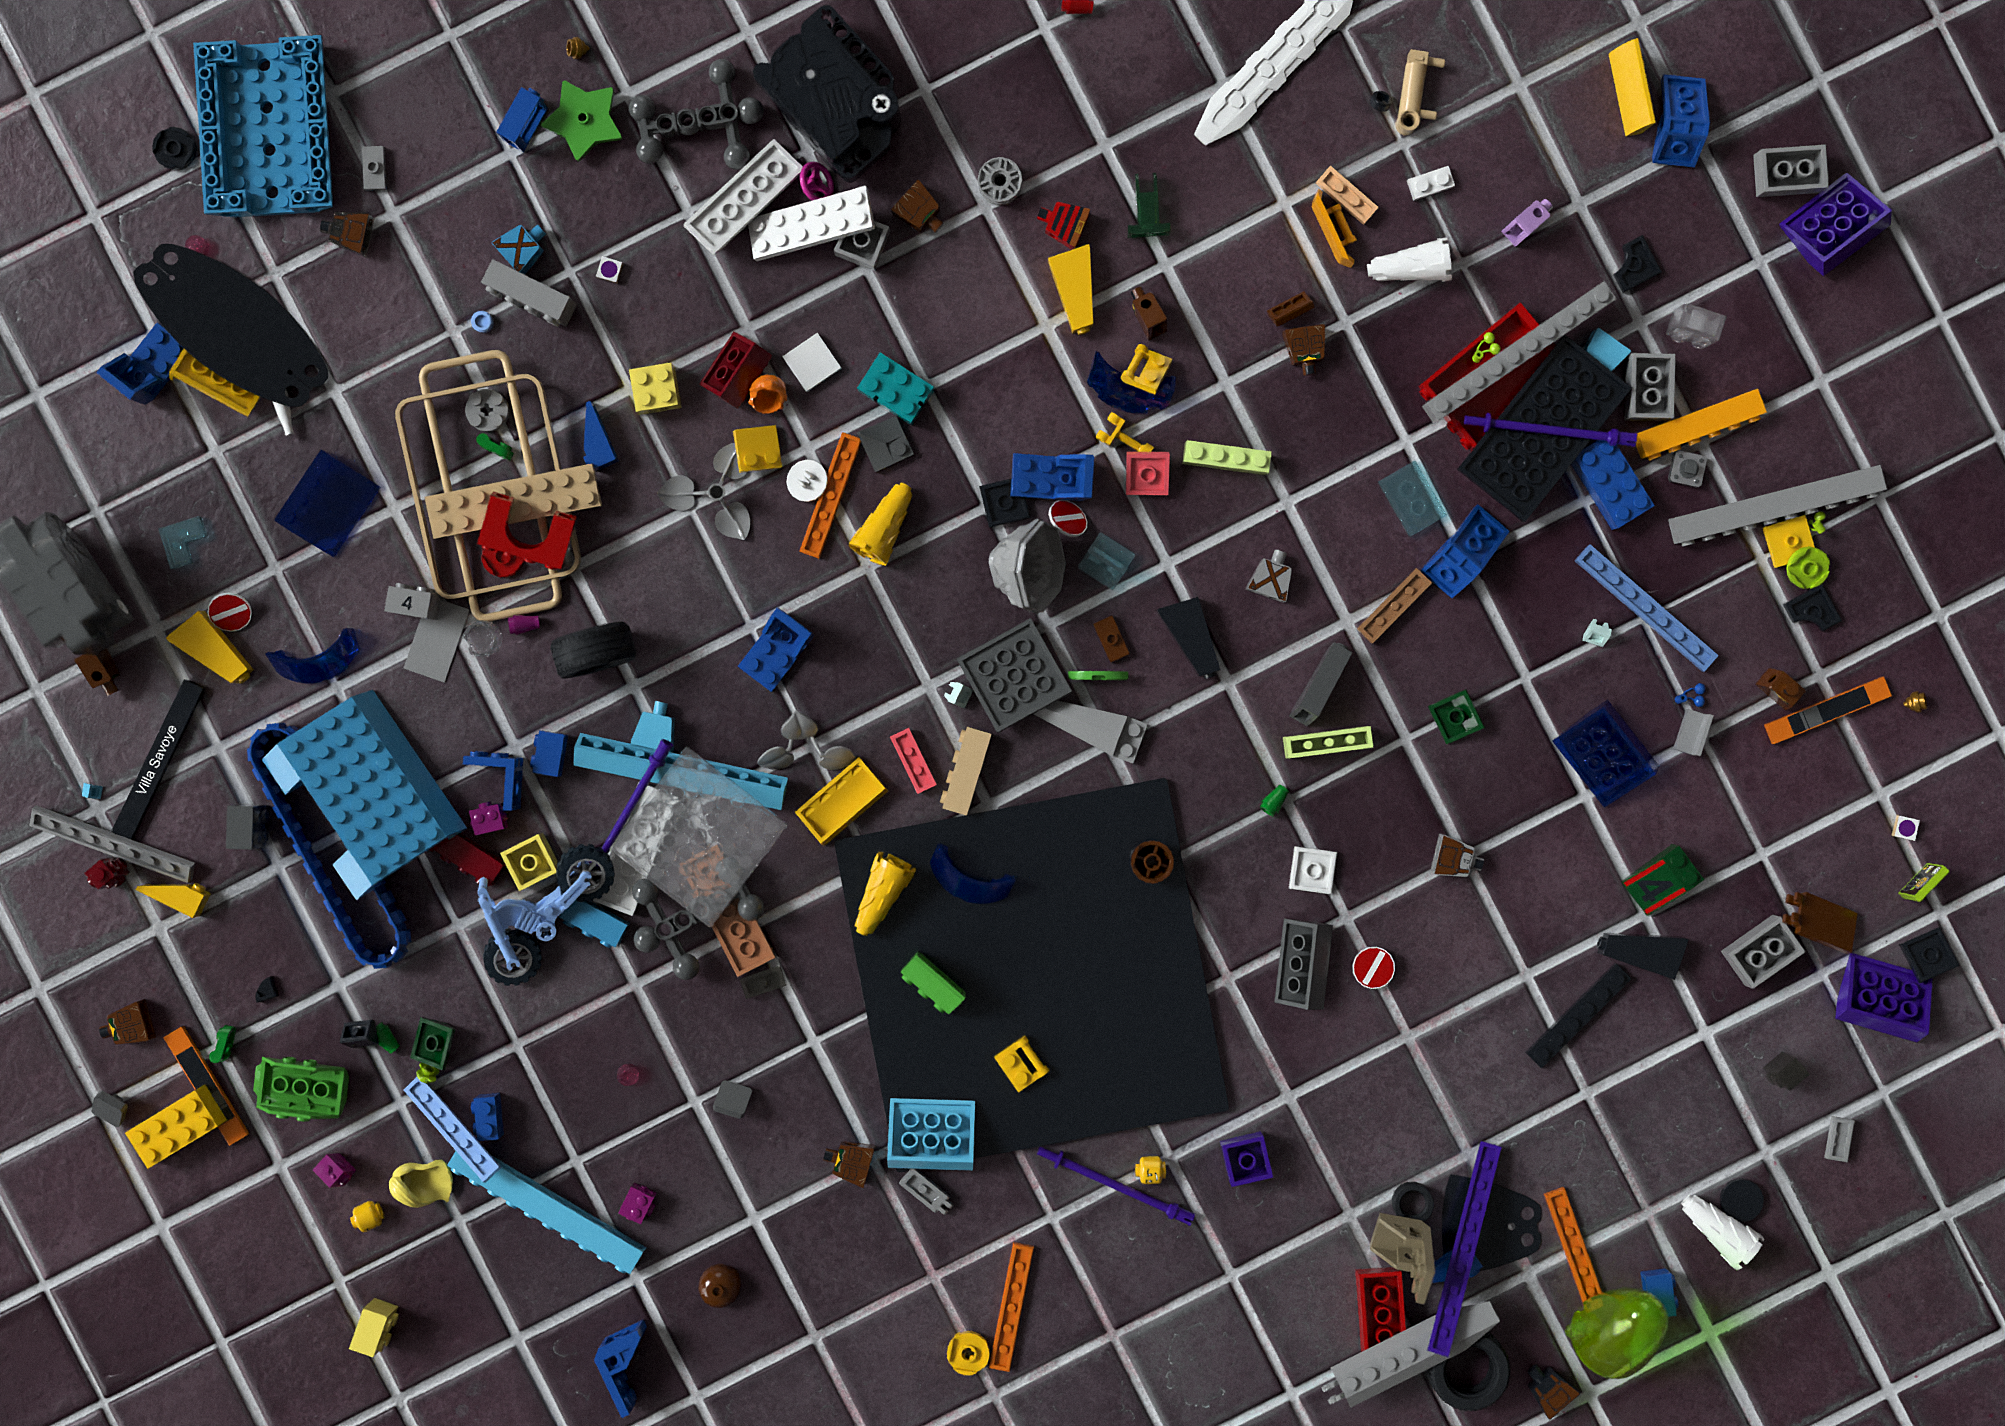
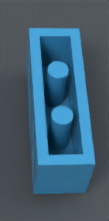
M575 900L559 916L563 919L565 925L571 928L576 926L582 929L581 933L587 937H597L601 940L600 943L608 948L619 946L631 924L593 902L587 901L577 902Z

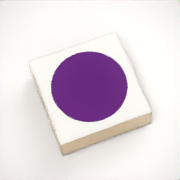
M602 256L596 277L617 284L623 262Z
M1896 815L1892 836L1915 841L1920 820Z

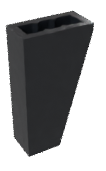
M1195 597L1157 609L1158 616L1196 674L1204 676V679L1217 676L1216 671H1219L1220 667L1199 598Z
M1604 933L1603 937L1601 936L1597 942V953L1675 980L1689 940L1680 936Z

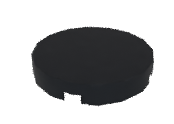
M168 127V129L160 131L154 138L152 151L157 162L165 168L175 171L185 169L191 165L197 151L195 140L191 134L178 127Z
M1737 1178L1729 1181L1724 1189H1722L1719 1202L1725 1214L1737 1221L1746 1222L1759 1215L1763 1208L1764 1198L1762 1191L1755 1183L1747 1179Z

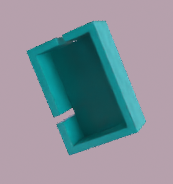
M882 353L878 354L857 387L858 392L874 402L877 399V403L910 425H913L922 411L918 403L920 402L925 406L934 392V386Z

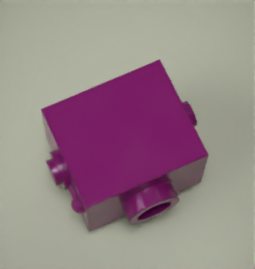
M491 801L478 804L479 809L469 811L470 824L473 827L475 836L508 828L507 814L503 810L502 803L492 805Z
M340 1153L326 1154L313 1171L329 1188L346 1185L356 1169Z
M634 1182L618 1214L630 1221L642 1224L646 1215L651 1216L656 1206L653 1204L657 1193L647 1189L644 1185L641 1186Z

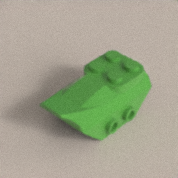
M262 1057L261 1064L256 1066L253 1091L257 1095L256 1107L269 1114H276V1118L287 1119L289 1116L297 1117L298 1121L339 1118L347 1100L349 1076L345 1067L317 1064L316 1060L306 1059L303 1062H299L294 1057H283V1059Z

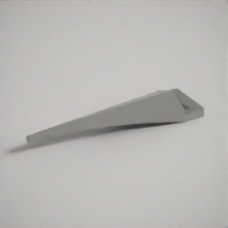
M1056 701L1034 713V715L1109 755L1134 764L1148 724L1128 716L1062 701Z

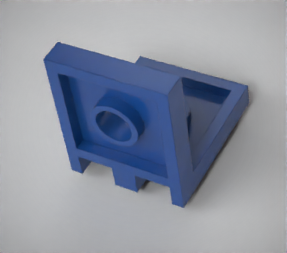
M483 751L470 752V755L463 756L464 765L506 767L503 810L512 811L520 809L524 758L509 757V753H491V756H488V752Z

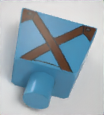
M538 224L529 232L522 225H519L494 240L492 244L516 271L525 275L544 250L537 242L546 233Z

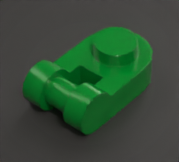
M484 433L477 436V443L483 449L511 461L514 455L511 452L512 447L502 442L498 445L492 442L489 436Z
M225 1025L218 1030L216 1048L209 1054V1059L212 1063L228 1060L236 1035V1027Z

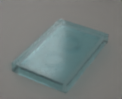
M1416 461L1409 463L1378 482L1409 537L1447 516Z

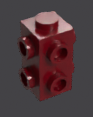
M111 857L100 859L84 874L88 877L87 881L92 887L110 889L113 886L118 887L126 881L125 877L130 872L124 860Z

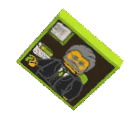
M1927 863L1898 894L1904 899L1921 902L1949 873V870L1943 865Z

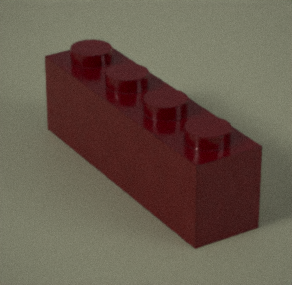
M459 833L450 840L446 838L429 849L431 852L435 850L441 854L440 858L445 862L456 864L458 866L457 869L463 874L474 876L478 884L480 878H487L489 887L495 884L506 867L504 861L462 833Z

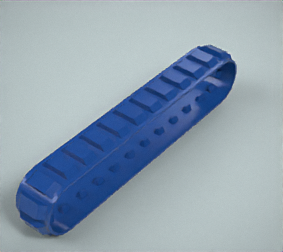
M286 723L267 724L266 729H257L250 738L252 741L250 748H247L248 761H251L254 767L252 771L257 781L262 782L264 786L262 790L267 799L273 802L274 806L272 808L277 818L282 819L284 823L282 827L288 838L291 837L295 843L293 847L297 855L302 856L305 862L303 866L308 875L313 876L315 880L313 884L319 894L322 893L325 899L323 901L329 913H333L335 917L333 921L338 931L343 932L345 936L343 940L348 949L353 950L356 955L355 959L362 965H373L374 969L388 968L392 966V961L395 963L401 961L408 952L406 947L411 942V932L404 923L406 918L401 909L397 910L394 904L397 901L391 890L387 891L384 886L386 884L385 879L374 885V892L379 899L377 900L379 905L383 907L388 916L389 924L393 925L396 932L395 941H397V947L394 946L390 950L392 956L389 959L386 958L385 954H379L377 958L372 955V951L365 948L360 934L358 935L352 924L351 917L347 915L341 904L343 903L342 900L337 896L330 878H327L321 867L322 863L317 859L311 848L310 841H307L301 830L302 826L297 822L291 811L290 804H287L281 793L282 789L277 785L272 774L262 761L264 758L263 745H266L269 741L268 736L273 733L274 737H279L281 732L289 737L300 729L296 726L287 727Z

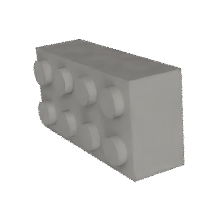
M493 259L481 281L486 286L485 290L490 292L491 295L502 299L504 296L505 300L519 309L524 306L528 313L538 318L542 315L544 316L543 319L558 328L560 324L565 327L567 326L577 306L570 297Z

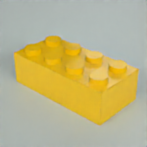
M204 1084L125 1132L148 1169L218 1127L227 1119Z

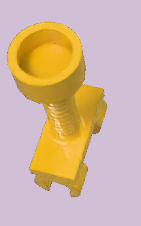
M1113 412L1107 418L1109 422L1117 426L1112 435L1109 436L1102 430H1099L1096 435L1098 440L1108 446L1111 445L1115 438H1118L1123 443L1134 448V450L1136 449L1137 452H1152L1154 449L1149 443L1141 445L1138 441L1121 432L1120 429L1124 425L1125 420Z

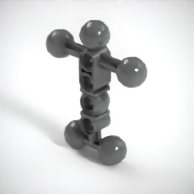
M718 59L711 64L709 77L714 84L718 85L720 104L705 106L700 110L698 108H695V110L684 108L677 114L675 112L672 115L661 114L657 117L656 121L651 122L656 110L654 101L646 95L633 97L629 103V113L634 120L638 121L641 140L636 147L637 156L646 164H653L660 160L663 154V147L661 142L654 138V134H661L666 138H670L675 134L679 136L680 133L691 136L697 133L699 129L702 132L704 131L703 129L716 130L726 128L729 146L724 152L725 164L731 169L741 170L749 163L750 152L745 145L741 144L738 123L740 120L746 124L759 122L763 117L764 107L754 97H747L741 100L738 107L734 105L731 83L735 78V67L726 59ZM727 111H734L735 115L732 118L727 119L724 117ZM707 114L714 115L711 122L703 121ZM686 118L693 119L692 124L689 126H684L683 121ZM664 122H672L670 129H662Z
M735 857L722 859L717 867L719 878L725 883H730L732 887L719 889L713 895L696 897L686 909H682L669 917H666L657 900L659 896L658 885L651 879L643 878L638 880L632 888L633 898L637 903L646 905L656 927L643 926L636 931L634 935L636 948L641 952L650 953L659 947L660 940H665L675 959L673 962L674 974L682 980H690L697 976L700 965L695 956L685 952L676 936L677 934L688 929L693 924L711 921L716 913L727 908L736 898L740 900L737 908L739 915L747 921L758 920L764 913V903L759 896L751 894L742 879L744 875L743 863ZM720 893L725 894L727 897V903L724 905L717 901V895ZM699 904L708 906L709 910L706 915L699 912ZM681 914L689 916V924L684 925L680 922ZM662 924L670 926L671 932L669 935L662 933Z

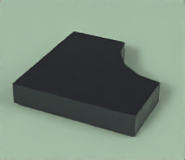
M1643 235L1622 246L1624 252L1623 264L1613 276L1622 293L1662 273Z
M1823 584L1809 589L1783 604L1792 623L1801 620L1810 621L1821 631H1825L1842 621Z

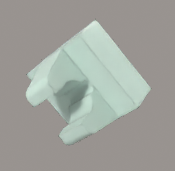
M1593 619L1583 635V641L1603 647L1610 638L1612 629H1609L1608 623L1605 622L1600 626L1596 624L1597 620Z
M951 682L949 686L954 689L951 695L945 693V698L949 702L965 709L973 689L958 682Z

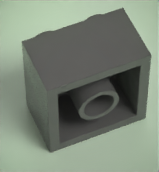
M237 804L227 806L226 849L252 850L265 847V844L268 842L266 822L269 819V811L266 810V805Z

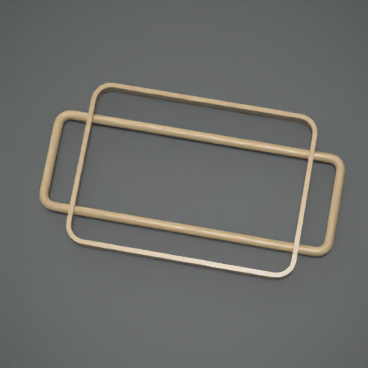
M490 350L425 365L419 373L422 395L402 400L395 411L433 586L436 592L446 599L468 596L471 612L481 622H491L513 617V615H525L555 608L562 599L559 577L574 573L581 563V553L574 526L571 542L575 562L569 570L558 573L557 570L548 569L549 575L475 590L463 535L457 534L454 535L467 592L449 594L441 587L403 420V411L408 404L424 400L444 493L451 492L453 490L432 398L507 383L527 476L536 475L515 383L518 380L530 379L536 384L555 470H562L542 382L537 377L529 374L514 376L509 356L500 350ZM494 358L500 359L503 363L505 378L434 393L430 392L428 374L432 371ZM545 517L537 519L542 541L547 538L549 533ZM551 579L554 596L550 601L484 614L479 610L476 594Z

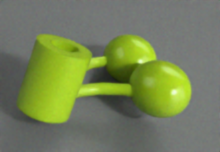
M1487 332L1484 335V340L1480 342L1477 351L1472 357L1474 362H1480L1485 352H1491L1494 355L1500 352V346L1497 343H1493L1495 340L1493 333ZM1483 342L1491 344L1490 350L1479 351V348Z
M1819 511L1814 515V523L1813 520L1808 521L1815 528L1813 529L1809 526L1810 530L1817 531L1818 534L1826 530L1821 523L1826 517L1824 512Z

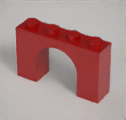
M493 491L490 495L477 544L482 545V548L488 551H502L508 557H522L528 563L536 564L538 562L545 564V567L551 570L561 569L564 565L577 516L556 510L547 538L538 544H524L513 537L508 525L515 497Z

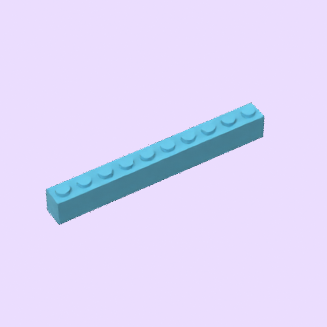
M580 733L574 747L573 765L641 780L650 765L649 756L654 754L656 749ZM669 752L665 759V765L657 768L650 780L653 783L778 810L782 809L788 782L787 777Z
M455 1151L447 1165L451 1167L453 1173L459 1176H466L473 1185L488 1189L487 1192L497 1198L501 1197L506 1200V1204L510 1207H518L524 1211L527 1217L540 1220L547 1229L557 1230L561 1233V1237L568 1241L573 1240L577 1242L578 1246L584 1251H592L597 1254V1258L606 1263L609 1261L615 1265L618 1271L631 1274L646 1249L645 1246L495 1157L493 1158L502 1168L485 1183Z

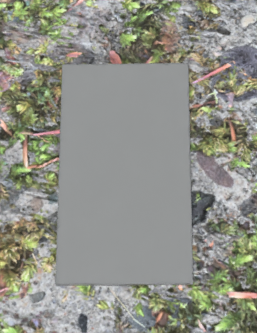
M440 600L437 620L420 619L404 669L445 683L470 610Z

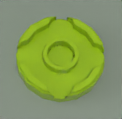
M1810 546L1800 548L1788 560L1786 567L1787 576L1799 588H1815L1821 585L1828 577L1830 560L1826 553L1818 548Z

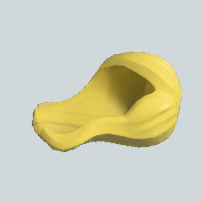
M435 1160L428 1164L405 1163L399 1166L393 1172V1176L389 1181V1189L392 1196L399 1202L414 1208L429 1205L437 1200L449 1202L453 1177L449 1166H447L448 1164L443 1160Z

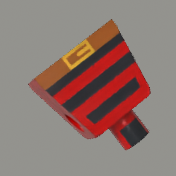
M1056 202L1053 211L1041 207L1037 219L1048 223L1045 230L1048 236L1073 250L1076 249L1090 214V209Z

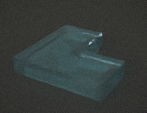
M197 516L158 528L170 569L193 564L187 543L207 537L202 518Z

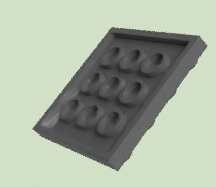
M1031 618L957 658L960 667L997 733L1072 693Z

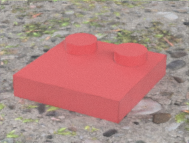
M1127 452L1126 495H1168L1170 453Z

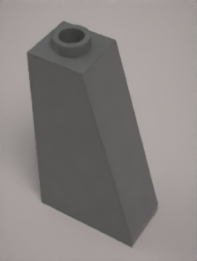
M1333 642L1328 647L1289 715L1291 718L1305 726H1309L1319 717L1352 654L1345 645Z

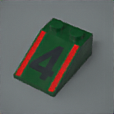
M1671 844L1622 880L1621 883L1644 914L1648 916L1689 892L1701 883L1704 878L1681 847Z

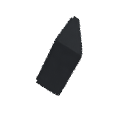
M375 1020L344 1023L340 1043L351 1048L378 1045L379 1040Z

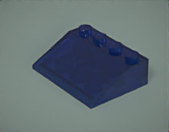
M321 449L274 521L330 556L335 557L381 487L331 453Z
M1608 699L1589 711L1552 740L1604 808L1656 775L1660 767Z

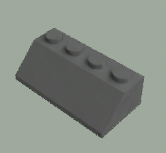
M1284 919L1274 1003L1307 1010L1324 1009L1333 925L1313 921Z

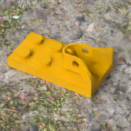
M185 349L182 350L169 371V378L172 381L179 379L246 417H249L260 399V396L222 378L196 360Z

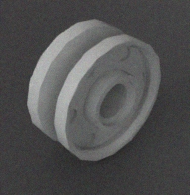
M1003 157L992 158L984 163L978 175L979 191L983 198L996 205L1009 204L1017 198L1021 192L1022 175L1016 163ZM997 177L1005 178L1006 183L1002 186H997L994 183Z

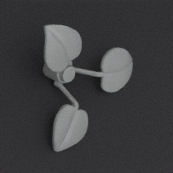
M735 443L726 445L715 455L713 467L717 472L723 474L719 483L712 484L708 491L693 492V482L683 475L670 478L657 491L658 497L665 505L678 511H685L694 506L695 499L693 495H708L714 501L719 500L724 509L718 511L715 516V525L718 531L725 536L745 540L749 533L750 516L746 507L739 502H733L727 506L723 499L725 489L722 484L726 475L731 479H739L747 473H739Z
M795 710L781 728L782 735L789 739L788 748L785 750L780 746L773 747L763 753L757 763L761 767L774 770L790 766L794 761V755L790 753L793 740L805 739L807 737H810L819 756L822 757L819 760V765L825 769L838 770L847 767L855 761L857 755L849 748L843 746L829 748L823 753L814 738L818 731L817 724L808 716Z

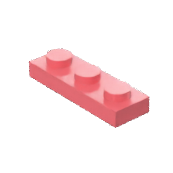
M910 728L890 736L917 794L937 785Z

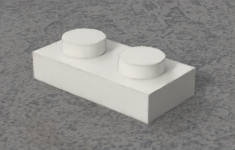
M1449 166L1407 180L1413 201L1455 187Z

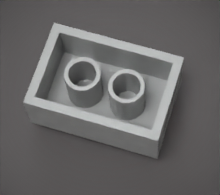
M1826 145L1761 149L1753 155L1756 197L1820 193L1828 188Z
M1632 353L1626 356L1625 383L1632 388L1625 396L1624 420L1669 421L1673 419L1675 354Z
M1771 915L1721 951L1743 984L1749 988H1755L1805 953L1788 926L1782 923L1783 919L1781 917Z

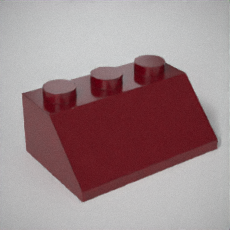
M733 331L699 385L738 409L744 402L752 383L768 365L772 355L755 342Z

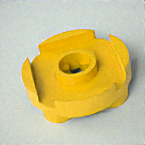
M959 1332L949 1342L947 1359L957 1373L974 1375L987 1365L989 1346L986 1339L976 1332ZM967 1348H971V1351L974 1352V1355H970L969 1358H965V1354L962 1353Z

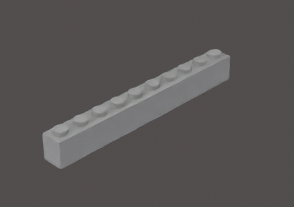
M1603 281L1422 406L1432 422L1436 423L1607 306L1616 297L1605 281Z
M1881 465L1675 517L1668 519L1674 544L1681 543L1682 546L1694 544V539L1702 537V541L1714 539L1716 533L1722 532L1723 536L1736 533L1735 528L1743 527L1745 531L1756 528V523L1764 522V525L1776 523V518L1784 516V519L1787 520L1798 517V512L1805 511V515L1818 512L1817 507L1825 506L1826 509L1838 507V502L1846 500V504L1860 501V496L1866 495L1867 499L1880 496L1879 491L1887 490Z

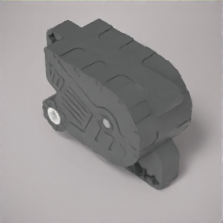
M49 512L43 513L26 525L14 515L0 524V580L41 644L45 648H59L66 644L67 648L75 655H97L114 644L113 633L133 621L134 618L128 605L115 593L85 545L71 528L58 518L56 514Z

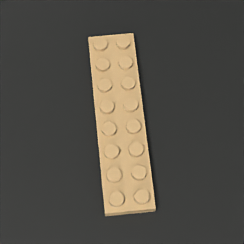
M594 464L425 497L433 539L481 530L490 495L493 491L515 497L508 524L553 516L556 510L568 513L602 506Z

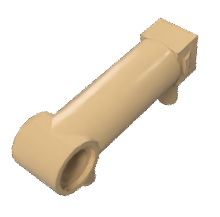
M1411 49L1408 53L1398 118L1395 123L1396 130L1401 135L1412 134L1418 127L1420 118L1436 120L1437 112L1420 108L1427 66L1443 68L1445 66V59L1429 57V52ZM1404 118H1408L1412 121L1411 127L1404 125Z

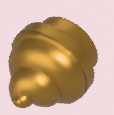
M579 37L567 40V55L573 59H580L590 49Z
M1919 691L1912 692L1903 705L1917 713L1922 712V710L1927 709L1925 693H1919Z

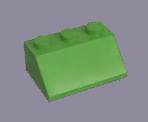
M919 951L901 970L903 974L902 979L909 985L915 984L919 988L918 993L925 999L931 998L935 1002L934 1007L941 1013L946 1011L950 1014L966 997V992Z

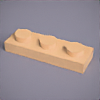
M1332 166L1315 183L1363 225L1378 209L1376 204Z

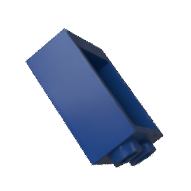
M521 87L496 133L505 143L524 153L548 110V107L544 104L545 100L535 90L529 88L527 91Z

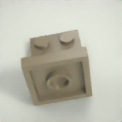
M1379 1213L1370 1242V1250L1395 1269L1411 1272V1278H1414L1412 1293H1415L1416 1303L1424 1304L1435 1274L1431 1228L1422 1220Z

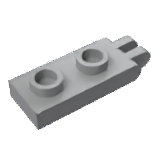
M910 1169L899 1181L902 1187L934 1213L940 1211L943 1215H946L948 1210L943 1205L949 1209L954 1206L948 1200L950 1196L918 1169Z

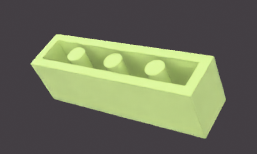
M1187 440L1185 442L1182 464L1267 475L1269 473L1272 452Z
M1371 726L1283 737L1285 758L1373 748Z

